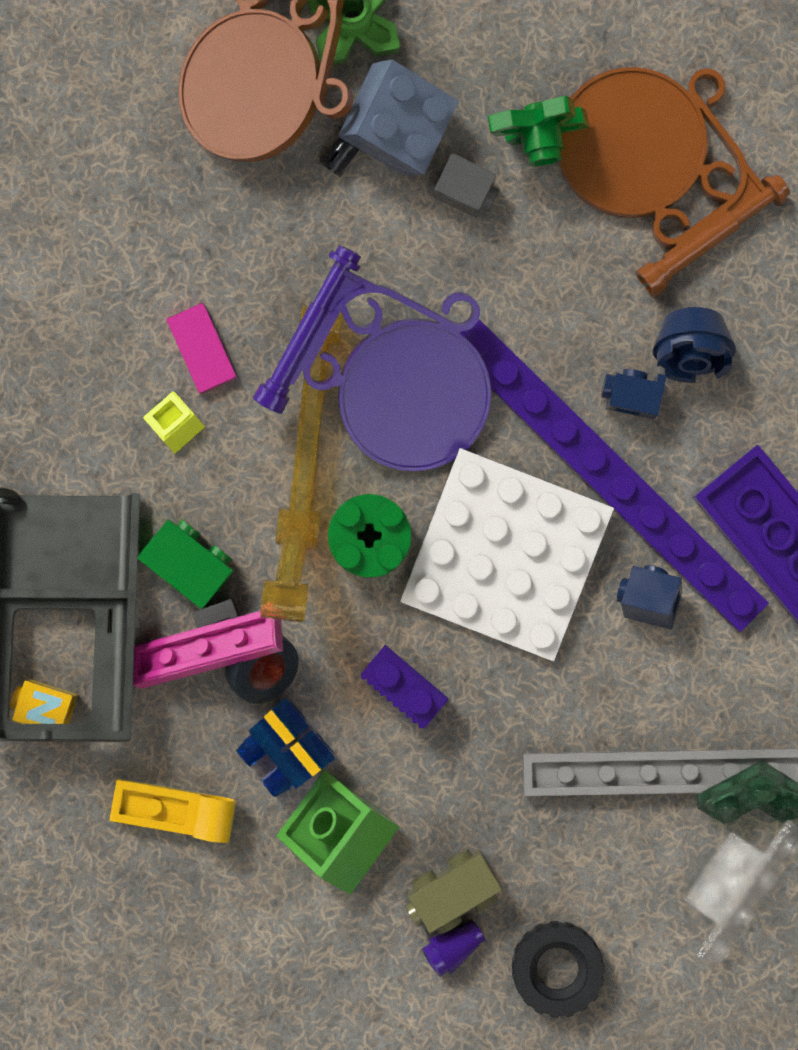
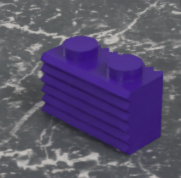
M387 645L383 646L361 672V680L367 679V685H374V690H380V696L386 695L387 701H393V707L399 706V712H405L406 718L412 717V723H418L419 729L425 728L449 700L447 696Z

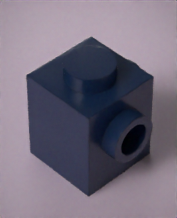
M646 565L644 568L632 566L629 579L622 578L617 593V602L621 603L624 618L672 630L683 594L681 577L668 575L666 570L657 566Z

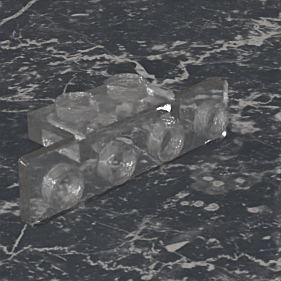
M787 820L765 853H762L730 831L684 899L717 923L695 955L697 961L713 968L716 963H722L732 949L731 940L737 931L749 925L756 912L754 906L762 894H768L775 887L779 879L777 872L786 859L791 860L797 854V825Z

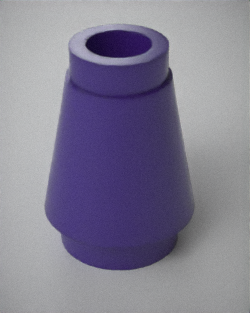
M471 919L466 924L463 923L445 933L428 939L429 944L421 950L439 977L447 972L451 975L485 941V937Z

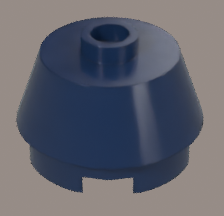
M704 307L682 308L668 314L664 319L653 347V356L657 360V367L661 366L665 369L666 378L686 383H695L696 375L715 372L716 379L724 376L731 370L732 357L736 353L735 343L723 316L715 310Z

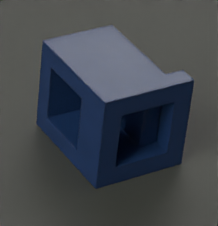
M624 369L623 374H606L601 398L608 399L606 409L655 419L659 414L667 375L658 374L652 381L647 380V373L634 369Z

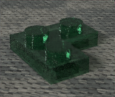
M763 760L696 795L698 809L723 824L735 821L755 808L762 810L781 823L798 818V782Z

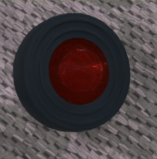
M282 635L283 651L226 666V680L233 692L241 699L253 704L266 703L280 696L290 686L297 673L299 659L295 647L286 637Z

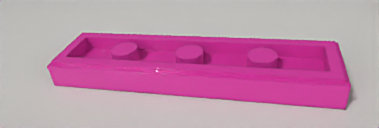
M272 607L135 645L133 686L142 689L233 665L241 661H248L283 651L281 612Z

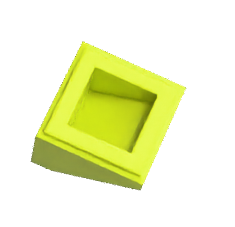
M174 391L143 417L174 454L205 427Z

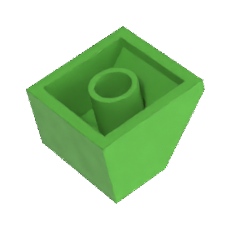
M324 770L276 837L321 879L351 895L399 829V826L372 803L327 770Z

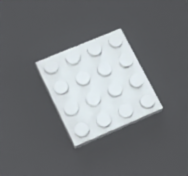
M460 448L400 602L554 661L614 508Z

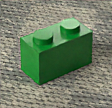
M167 519L137 559L201 610L205 609L236 572L228 566L233 559L215 544L210 550L197 541L201 533L183 519L178 524Z

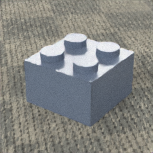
M393 59L375 62L372 64L338 137L406 176L424 175L459 101Z

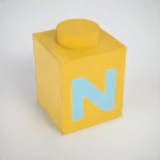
M32 679L25 680L23 687L19 685L16 687L11 699L10 709L15 710L12 721L22 724H69L79 694Z

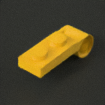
M117 779L109 821L193 835L194 838L210 842L229 843L237 801L200 792Z

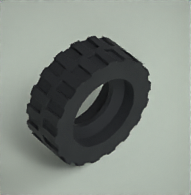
M550 921L547 924L541 923L536 925L533 930L527 931L522 936L523 939L520 943H517L514 949L515 953L511 966L515 987L528 1006H532L536 1012L542 1015L543 1013L549 1014L553 1018L566 1015L567 1018L574 1016V1013L580 1010L583 1012L588 1008L587 1005L597 999L599 996L598 991L603 987L604 983L603 972H605V964L603 963L600 949L585 930L566 921L565 923ZM553 948L568 950L575 956L578 963L576 979L571 985L563 989H553L542 983L537 973L540 957L546 951Z

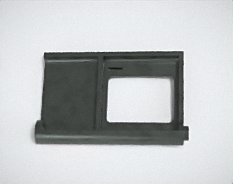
M0 488V741L126 742L131 740L140 493H132L128 496L18 495L14 490ZM19 610H92L95 612L92 715L88 723L15 724L10 721L14 617Z

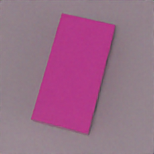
M204 303L166 319L199 394H203L237 378Z

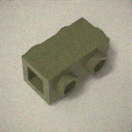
M468 848L464 849L447 860L448 868L436 875L433 870H429L411 882L414 887L408 891V898L411 902L405 905L417 927L424 924L429 934L437 929L442 934L462 922L460 915L472 908H475L476 912H480L498 900L495 894L502 891L501 886L479 849L473 853Z

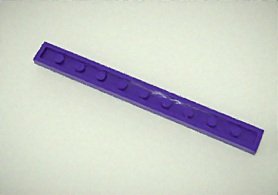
M478 319L473 328L459 332L474 346L483 359L490 378L491 390L609 506L613 507L614 511L738 632H742L769 602L480 319Z

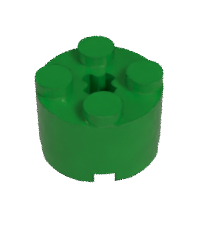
M376 494L358 495L341 504L333 514L328 527L329 548L334 559L347 572L362 578H379L393 572L406 558L411 544L410 524L403 510L392 500ZM369 525L374 526L375 533L382 534L381 540L374 541L373 548H366L365 542L358 540V534L364 533L366 526Z

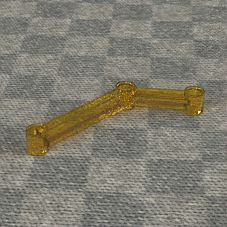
M302 305L300 322L309 307L307 305ZM341 312L320 351L329 352L330 345H340L341 322H343ZM319 351L311 365L310 376L314 380L325 381L328 361L321 359ZM305 378L303 380L289 509H279L276 545L283 546L276 581L265 579L261 601V618L305 622L309 585L301 583L307 548H318V528L321 523V512L312 511L325 390L312 388L307 384Z

